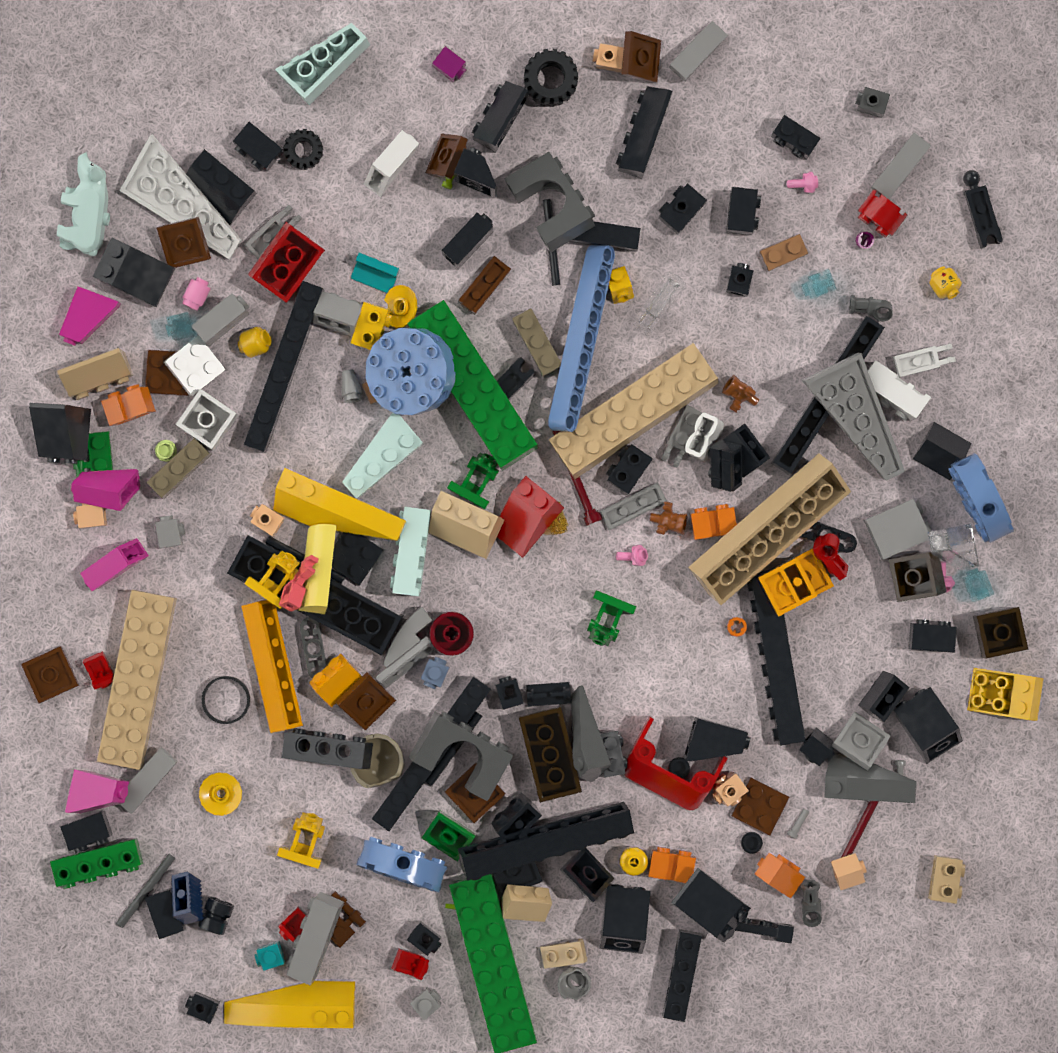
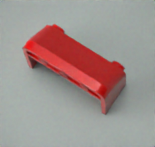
M648 716L626 758L627 768L624 775L635 783L687 810H696L714 786L728 758L726 756L720 757L712 774L707 771H699L694 774L690 782L652 763L656 749L650 741L644 739L654 718Z

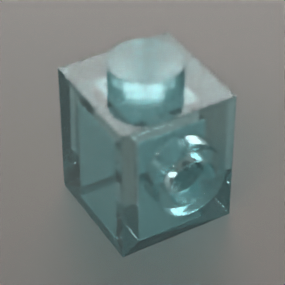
M188 312L166 317L168 324H165L168 337L172 336V339L177 341L196 335L195 330L192 328L191 315Z

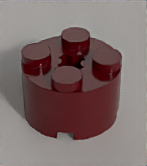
M447 612L438 616L430 629V639L433 646L442 654L449 656L459 655L466 651L474 638L472 623L466 616L458 612ZM450 627H454V631H458V635L454 637V640H451L450 636H446V632L450 631Z

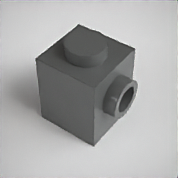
M865 87L863 92H858L855 101V104L858 105L857 111L882 118L885 114L890 94Z

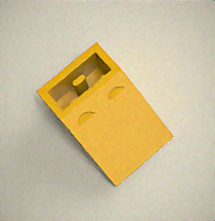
M973 667L967 710L1037 721L1044 678Z

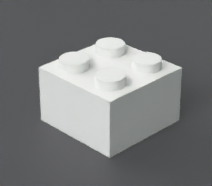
M200 389L176 425L215 451L239 415Z

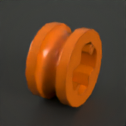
M739 617L729 620L727 630L732 636H741L746 632L747 624L745 620ZM737 620L739 624H743L739 633H735L736 630H731V626Z

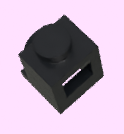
M737 263V266H732L726 289L727 293L744 297L748 296L754 270H750V265ZM743 275L745 277L744 282H739L737 276Z
M511 675L500 678L496 688L503 710L524 704L517 678L512 679ZM508 687L513 689L511 696L505 694V689Z
M422 921L418 923L407 938L408 942L427 956L430 952L435 954L442 944L439 942L441 936ZM424 935H428L430 937V941L428 943H424L422 941V937Z
M196 991L194 996L189 995L185 1008H188L186 1014L211 1024L220 1001ZM202 1004L204 1011H198L197 1005Z

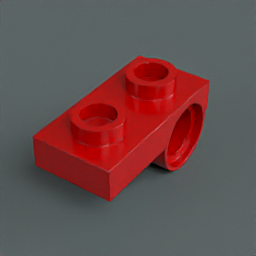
M832 533L821 535L814 541L813 553L818 560H822L827 566L829 573L832 576L835 575L841 581L847 577L849 566L838 554L840 540Z

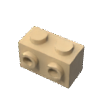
M934 855L928 895L930 900L957 904V899H961L962 886L959 885L960 878L964 877L965 874L963 860Z
M507 885L501 898L500 906L503 919L545 922L552 906V901L548 888Z

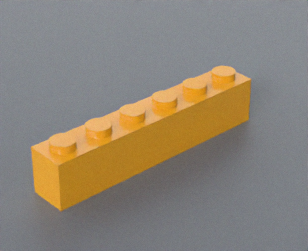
M268 600L242 605L270 733L303 726L276 606Z

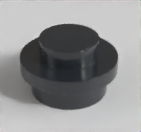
M677 757L670 761L668 771L683 779L689 774L690 765L684 758Z
M748 832L743 835L741 847L745 852L754 854L762 848L763 841L758 833Z

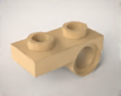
M578 939V941L571 943L567 941L540 947L544 969L581 964L588 961L583 939Z

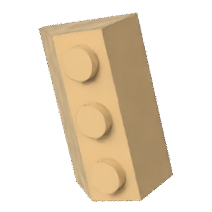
M120 348L57 371L69 397H76V400L88 397V392L94 390L97 393L108 390V385L115 382L117 385L130 381L129 377L133 376L126 354Z
M440 491L432 509L428 533L487 559L504 519Z

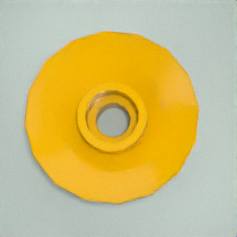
M396 285L391 288L384 299L388 304L387 308L391 309L390 315H393L390 325L395 328H403L416 315L417 298L413 290L405 285Z
M218 772L209 775L203 780L199 788V799L207 812L213 815L224 816L238 808L242 800V789L234 776ZM220 789L225 791V796L223 798H220L217 795V792Z

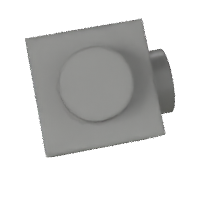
M173 515L160 517V522H155L159 548L183 545L182 536L185 535L183 522L179 523V519H173Z
M426 987L411 1000L410 1005L425 1020L441 1007L440 1000L442 998L434 989L430 990Z

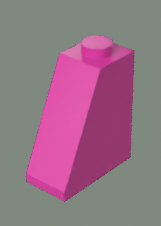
M77 286L59 335L64 337L63 341L74 346H76L77 342L83 344L120 307L121 303Z
M137 469L81 472L71 484L74 502L121 511L140 489L139 471Z
M136 538L116 547L80 574L85 585L91 591H94L106 585L149 555Z
M74 769L65 812L81 814L122 804L128 795L129 781L92 771Z

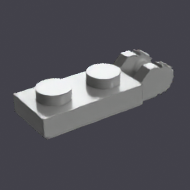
M290 205L284 208L277 216L275 215L245 244V247L258 260L284 225L281 220L291 213L293 208ZM300 215L295 216L289 224L295 227L302 217Z
M689 405L686 406L667 443L668 446L661 460L666 461L671 454L672 448L675 447L681 451L676 456L673 466L676 468L679 466L684 454L687 453L685 451L687 440L695 432L696 421L702 412Z

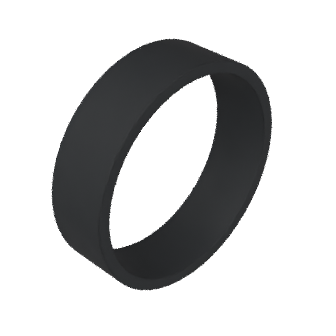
M218 677L209 682L202 693L201 700L205 714L211 720L220 724H231L240 720L247 713L250 706L248 688L235 677ZM220 679L234 680L246 692V708L241 716L232 721H220L214 718L206 708V692L214 682Z

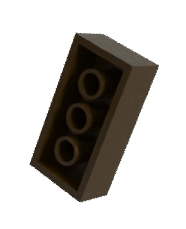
M561 706L519 716L539 802L581 793L582 789L577 770L573 764V753Z

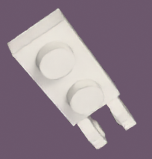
M952 344L939 347L933 346L893 356L896 374L900 378L956 362L955 357L939 360L937 352H946L953 349Z

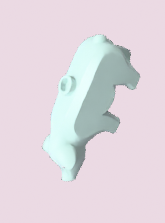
M86 152L78 156L77 172L80 184L77 188L66 187L65 193L62 192L61 204L73 207V226L64 227L58 224L57 236L60 237L59 241L62 249H78L84 254L95 256L102 247L105 226H108L110 223V213H107L108 192L106 173L101 167L90 161Z

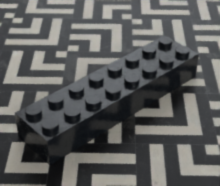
M247 535L227 574L244 583L248 577H252L259 582L270 568L267 563L274 553L278 555L280 551ZM276 568L269 579L279 585L286 574ZM331 578L325 614L299 611L297 609L298 612L379 655H383L403 616Z

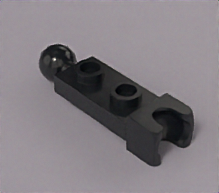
M969 170L964 174L963 181L971 190L965 191L964 195L980 249H983L987 246V236H992L996 244L1002 243L1003 238L996 221L986 185L979 187V173L975 170Z
M522 357L518 358L497 380L509 400L537 374L534 369H530L526 373L521 372V367L525 363Z
M746 917L744 921L738 924L735 931L775 937L774 939L777 942L791 944L794 926L778 922L776 926H772L773 922L760 920L759 924L752 923L751 918Z

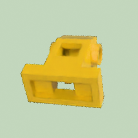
M281 551L278 555L274 553L267 563L270 568L263 578L258 582L254 578L248 577L244 584L279 609H282L283 607L279 606L281 597L278 595L286 583L294 579L300 563L290 553H285L284 551ZM276 568L286 574L279 585L269 579Z
M304 812L300 818L296 817L292 829L296 831L291 849L280 846L277 856L319 869L322 859L312 856L317 838L322 839L325 826L322 825L323 818L318 817L314 813ZM302 830L314 833L310 846L298 842Z

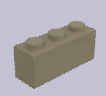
M530 308L512 318L516 329L542 376L545 377L560 369L561 362L533 310Z
M194 438L147 483L162 499H165L212 454L199 440Z

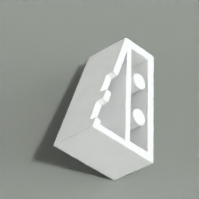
M876 360L868 368V373L880 404L885 408L891 406L897 411L895 415L903 421L916 419L931 399V396L921 394L914 389V385L911 383L907 384L896 373Z

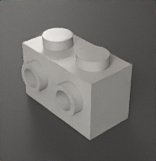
M323 291L313 312V323L353 336L362 304L356 300H348L335 293Z

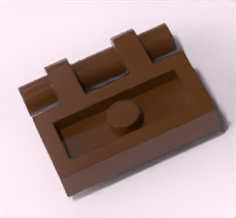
M335 891L331 896L344 902L342 910L349 916L346 921L339 916L331 940L341 948L355 933L350 925L355 922L361 927L366 921L360 916L361 913L358 910H354L346 902L347 899L344 896L341 897Z

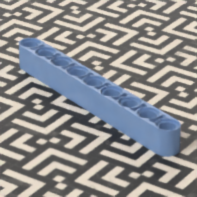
M590 245L586 251L548 420L549 427L553 431L573 432L578 424L615 259L614 249L609 245Z

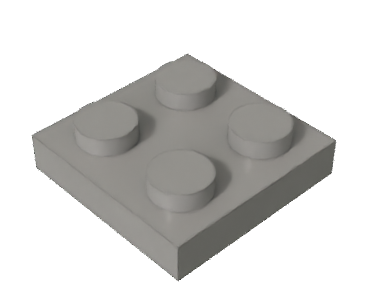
M854 712L832 744V747L868 771L891 736Z

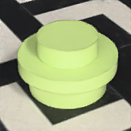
M162 440L156 445L155 454L161 461L168 462L177 454V447L170 440Z

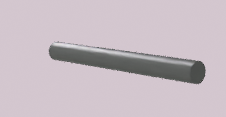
M170 853L166 856L116 922L118 926L123 928L176 859Z

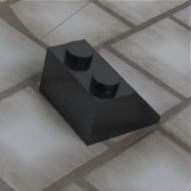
M587 848L577 852L560 869L592 903L614 880V877Z

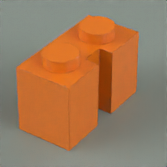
M139 384L127 387V392H124V394H121L120 391L108 394V399L101 402L109 426L120 425L156 412L148 387H140Z
M728 504L717 505L716 510L707 511V507L694 509L693 514H690L694 540L726 535L737 525L734 507L729 508Z
M657 846V850L652 849L648 877L686 883L694 873L696 857L691 856L692 852L679 850L677 854L671 853L670 848Z

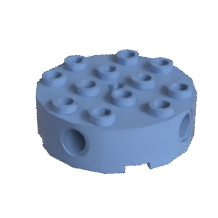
M398 328L385 333L372 346L366 360L365 378L371 395L381 407L395 414L419 415L437 409L449 397L455 383L454 363L452 360L454 358L451 349L437 334L422 328Z
M974 453L951 464V468L948 470L953 480H955L953 485L957 493L964 499L961 502L965 506L966 512L969 513L976 523L975 528L983 541L991 543L1014 532L1006 507L992 479H989L986 468L978 455Z
M374 837L364 840V847L357 860V866L410 885L440 893L442 879L448 868L444 866L445 861L437 858L428 860L424 858V853L412 850L411 853L403 851V846L391 843L390 846L383 845L382 840Z

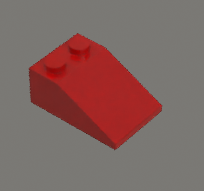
M525 476L512 491L499 516L504 519V522L497 537L523 558L562 512L564 507L530 478Z

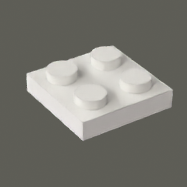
M199 335L164 361L165 365L190 396H193L225 370Z

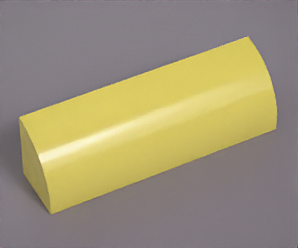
M318 524L308 528L305 558L313 555L319 558V560L312 567L315 569V573L305 580L303 584L306 591L299 611L325 614L336 525Z

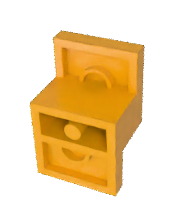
M813 548L758 577L778 617L834 587L821 560L815 557Z

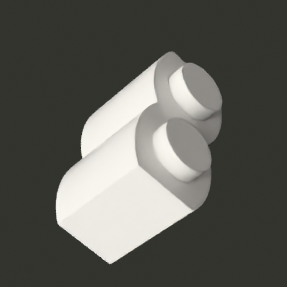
M705 412L702 413L696 421L695 432L687 440L685 451L692 457L706 462L709 459V448L720 438L723 432V422Z

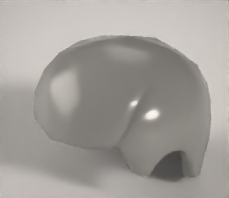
M570 967L564 970L558 979V992L564 999L571 998L576 1001L587 995L591 989V977L584 969L579 967ZM570 978L577 984H579V986L572 985Z

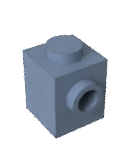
M436 656L434 660L429 659L421 677L424 680L423 685L432 689H436L437 686L441 687L450 668L446 665L447 661Z

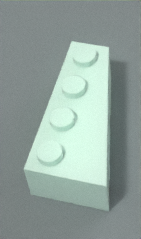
M352 23L327 37L328 39L322 43L312 46L304 54L294 57L284 66L281 65L275 69L278 75L308 105L370 46L367 37Z
M392 412L342 483L356 499H359L424 443L399 414Z
M404 507V511L399 513V518L406 520V523L398 541H396L399 549L398 554H394L393 567H396L395 576H391L390 588L393 589L392 593L420 596L431 510Z

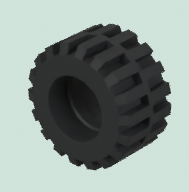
M554 48L553 51L543 49V52L540 53L538 51L533 58L531 57L528 60L524 72V85L528 89V95L532 96V100L540 102V105L543 106L547 104L549 107H554L555 104L562 105L564 101H568L571 98L572 94L574 95L578 83L576 63H573L571 56H566V52H558ZM548 66L559 68L564 75L562 85L555 89L543 87L538 81L539 72L543 68Z

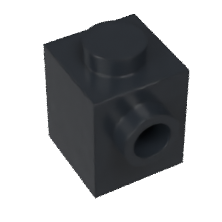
M816 727L806 738V742L802 743L799 751L805 755L808 761L820 766L824 761L828 763L835 755L834 748L832 747L834 741Z

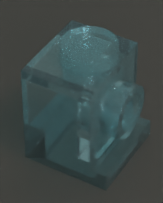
M829 269L824 270V275L822 276L820 273L809 276V281L801 284L805 297L809 296L810 300L837 289Z
M977 567L966 572L967 576L962 579L971 602L994 595L985 570L979 571ZM974 580L980 582L978 588L973 587L972 583Z

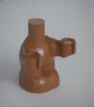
M732 375L723 387L722 393L734 398L730 409L735 413L741 409L740 404L742 402L748 401L754 406L759 402V398L754 396L756 391L751 386L740 381L735 375Z
M665 501L664 511L661 515L651 513L650 521L658 523V530H656L658 534L665 535V532L669 530L683 535L687 525V514L674 513L672 509L673 503Z

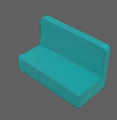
M360 252L358 253L357 263L352 272L351 279L388 293L394 287L400 269Z

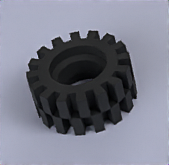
M307 129L295 130V133L291 132L289 137L286 138L283 147L287 161L297 169L308 170V168L315 167L323 156V145L318 135L314 134L311 130L307 131ZM303 141L308 142L312 146L311 154L305 158L299 157L295 152L297 144Z

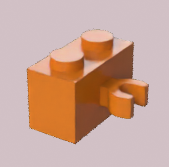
M768 853L765 859L761 858L757 864L759 868L755 872L756 876L789 898H792L805 879V876L799 873L801 868L780 854L776 857Z

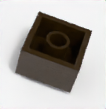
M938 550L902 555L889 559L897 602L933 597L947 592Z
M1011 607L973 616L982 658L987 659L1029 650L1020 607Z

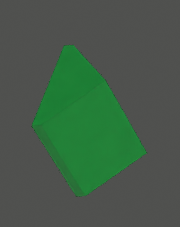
M439 810L422 836V839L458 862L460 858L457 848L470 845L476 833Z

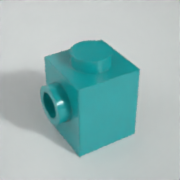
M279 941L258 947L256 950L257 954L254 955L257 966H262L263 971L283 965L286 962Z

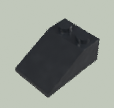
M111 238L93 277L157 308L175 268L117 239Z

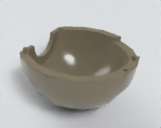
M379 733L365 736L366 742L373 743L370 769L350 768L355 780L364 788H374L397 780L402 775L405 765L404 754L398 743L391 737Z

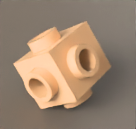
M732 771L726 775L718 776L712 787L714 791L712 793L713 798L719 805L722 803L726 806L736 805L742 800L741 796L748 792L739 776Z

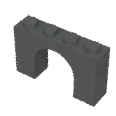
M547 152L504 179L518 203L546 189L557 190L565 195L566 199L562 210L551 219L536 227L539 236L551 253L593 228L595 224L592 218L595 217V214L589 205L584 206L582 202L584 198L579 189L574 190L571 186L574 183L569 174H563L561 171L563 166L558 157L553 158L550 152Z
M434 711L409 758L432 772L447 746L457 741H467L474 744L478 752V761L464 787L469 792L488 801L513 757L508 751L509 747L499 741L497 744L491 742V737L481 731L479 734L471 731L473 727L462 721L460 724L454 722V717L444 711L441 714Z

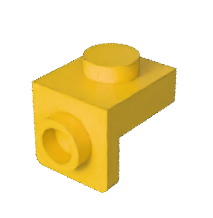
M625 266L613 269L608 285L613 303H624L633 299V289Z

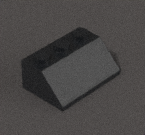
M505 81L503 86L499 84L493 95L496 97L494 102L487 104L483 111L484 119L481 123L477 122L472 130L474 134L473 140L495 153L528 98V89Z
M472 147L469 150L464 148L454 171L455 182L496 198V183L485 157L481 155L482 152Z
M205 149L192 163L186 173L230 226L257 194L254 189Z

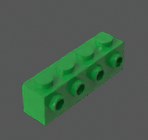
M137 838L50 861L56 887L63 886V889L76 886L75 882L84 880V884L97 881V876L105 875V878L117 876V871L126 869L127 873L139 870V865L143 864Z

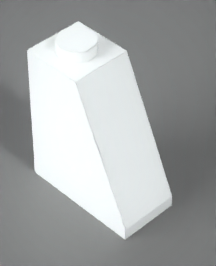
M402 130L372 164L364 185L381 197L415 153L419 145L415 138Z

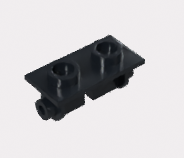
M570 682L526 685L528 707L571 704Z

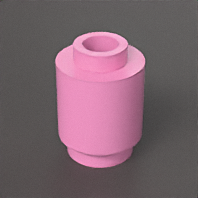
M198 277L196 280L191 279L182 297L184 298L182 304L198 311L199 307L203 306L210 292L209 282Z

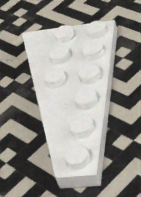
M150 135L120 191L170 223L199 216L207 246L226 258L231 259L242 241L241 238L154 135Z

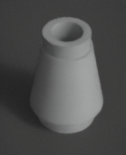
M354 370L343 371L341 397L344 398V402L354 403L362 400L361 395L363 393Z

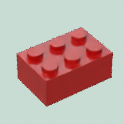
M285 222L248 275L287 303L325 250L288 222Z

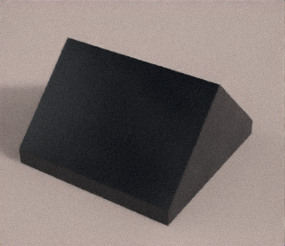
M933 422L913 460L950 481L952 476L948 469L951 468V464L966 458L972 443Z

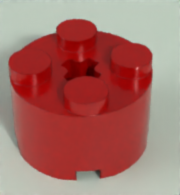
M872 190L857 210L860 213L858 218L867 225L871 222L877 226L875 231L883 237L893 236L908 215L906 213L901 215L899 213L900 207L882 194L879 197L875 196L877 191Z

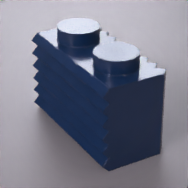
M188 871L171 876L173 917L183 924L193 923L204 918L202 917L204 914L202 913L203 905L201 904L203 902L201 900L202 892H200L202 890L200 888L202 886L200 884L201 880Z

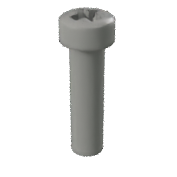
M895 760V765L897 766L896 773L903 775L906 761Z
M803 808L793 828L787 833L790 837L797 839V833L809 814L808 810Z

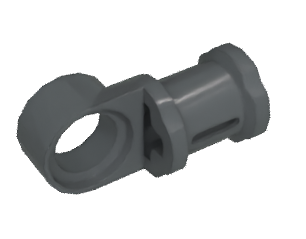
M855 295L850 297L849 314L854 312L867 313L868 316H874L877 321L881 322L888 321L893 316L892 304L887 300L873 299V297L858 298ZM880 308H886L889 310L885 314L877 312V310Z
M806 880L800 885L803 891V899L801 901L802 920L806 926L816 927L822 920L821 899L818 897L820 884L815 880ZM809 912H814L818 917L811 920L806 915Z

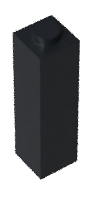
M594 221L595 226L569 241L586 245H609L613 249L637 252L641 228Z

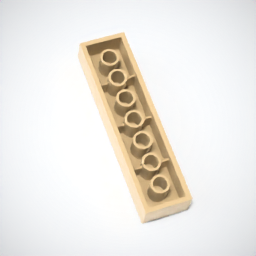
M692 343L580 418L573 432L561 431L550 438L549 442L572 477L576 479L719 384L718 377L695 344Z
M817 454L688 568L707 594L719 605H722L844 499L851 490L833 463L821 454Z
M131 590L97 762L141 770L144 766L177 598Z

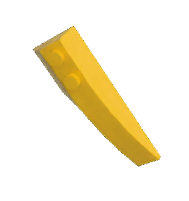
M284 468L275 489L273 510L310 527L318 524L336 525V531L398 541L406 523L404 519Z
M314 981L311 985L302 983L224 1002V1024L288 1028H354L355 981Z

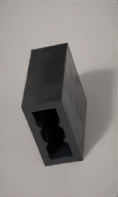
M477 212L441 250L442 255L459 270L493 233V221L486 214L480 215Z

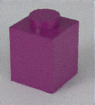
M446 46L432 62V66L452 82L456 78L460 80L467 71L465 69L466 61Z

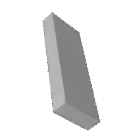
M656 483L601 510L600 513L608 530H611L664 504L667 500L659 484Z
M426 636L375 678L384 688H388L436 648Z

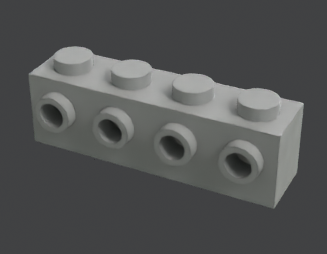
M323 892L310 899L307 909L310 910L308 917H304L300 926L303 931L301 936H297L293 945L296 948L295 953L290 955L286 964L289 967L287 976L308 985L315 981L344 905L343 901Z

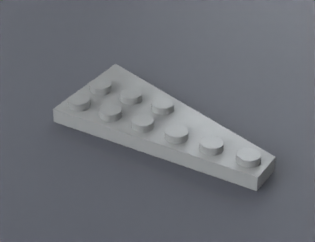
M861 353L854 354L802 380L883 480L887 481L905 472Z

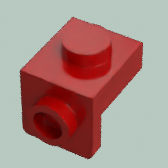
M103 651L83 659V664L92 680L94 690L98 688L103 689L111 685L114 673Z
M299 906L278 926L280 929L279 934L286 941L290 939L294 942L303 931L300 926L307 915Z
M398 948L391 969L422 980L428 971L429 960L418 953Z

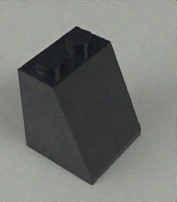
M29 403L38 457L47 458V462L60 463V459H65L64 463L78 464V460L87 461L91 409L65 404Z
M931 687L919 690L914 695L915 697L909 701L904 700L900 702L896 709H894L895 716L926 764L963 741L960 728Z
M695 716L683 758L691 762L742 754L744 749H748L751 737L747 736L748 732Z
M699 868L695 870L671 902L724 943L733 936L735 928L746 919L748 911L751 909L717 880Z
M619 884L607 887L599 949L643 953L647 936L651 891L643 887L624 888L623 885Z

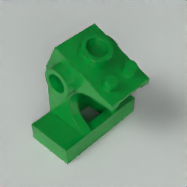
M479 453L477 457L472 456L467 465V468L470 470L461 486L451 481L447 489L486 509L489 501L480 496L489 480L494 481L499 472L496 469L498 464L493 456L487 453ZM475 470L486 475L480 487L469 481Z
M596 590L593 598L601 601L602 605L596 620L591 619L587 631L590 632L588 639H591L593 643L599 646H609L611 641H616L620 630L616 629L622 612L634 614L637 606ZM603 612L615 616L611 629L599 624Z

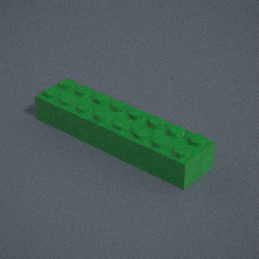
M444 300L407 323L409 328L427 329L437 334L451 349L455 372V383L451 393L502 471L539 448Z
M493 875L483 876L479 880L467 881L465 878L450 882L451 895L494 1053H503L536 1044V1034L506 923L503 919Z

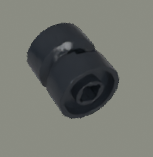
M208 896L204 907L206 913L202 915L204 918L198 922L197 926L206 931L224 935L228 925L226 919L231 917L234 905L216 897Z

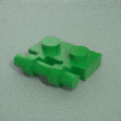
M110 432L89 433L88 449L90 461L78 460V464H73V469L76 470V478L81 472H85L84 469L91 468V471L113 470Z

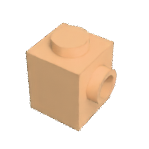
M600 43L599 49H594L592 62H596V68L621 73L624 48Z
M83 503L82 506H76L73 517L75 525L78 524V528L107 526L105 508Z
M261 504L260 507L256 506L250 515L253 518L251 520L252 524L273 537L286 519L264 504Z
M856 853L831 861L833 873L840 890L865 883L864 873H867L863 860H858Z

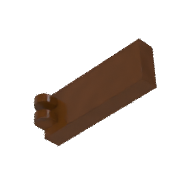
M494 256L458 302L463 308L468 309V312L476 315L511 271V268Z

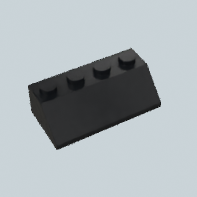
M647 86L645 92H640L637 101L638 104H641L638 112H633L630 124H633L631 133L626 132L623 144L626 145L624 153L619 152L616 164L619 165L618 171L643 179L673 92L672 90Z

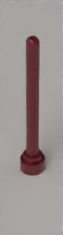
M552 430V433H553L554 436H555L556 434H558L559 432H561V431H553V430ZM570 474L585 511L583 519L586 526L601 521V515L596 509H593L581 478L574 479Z
M869 801L841 858L853 854L879 801Z

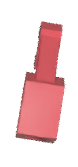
M310 555L302 561L301 567L294 579L284 586L279 606L291 612L301 607L306 591L303 584L305 580L315 573V569L312 567L318 563L319 558Z

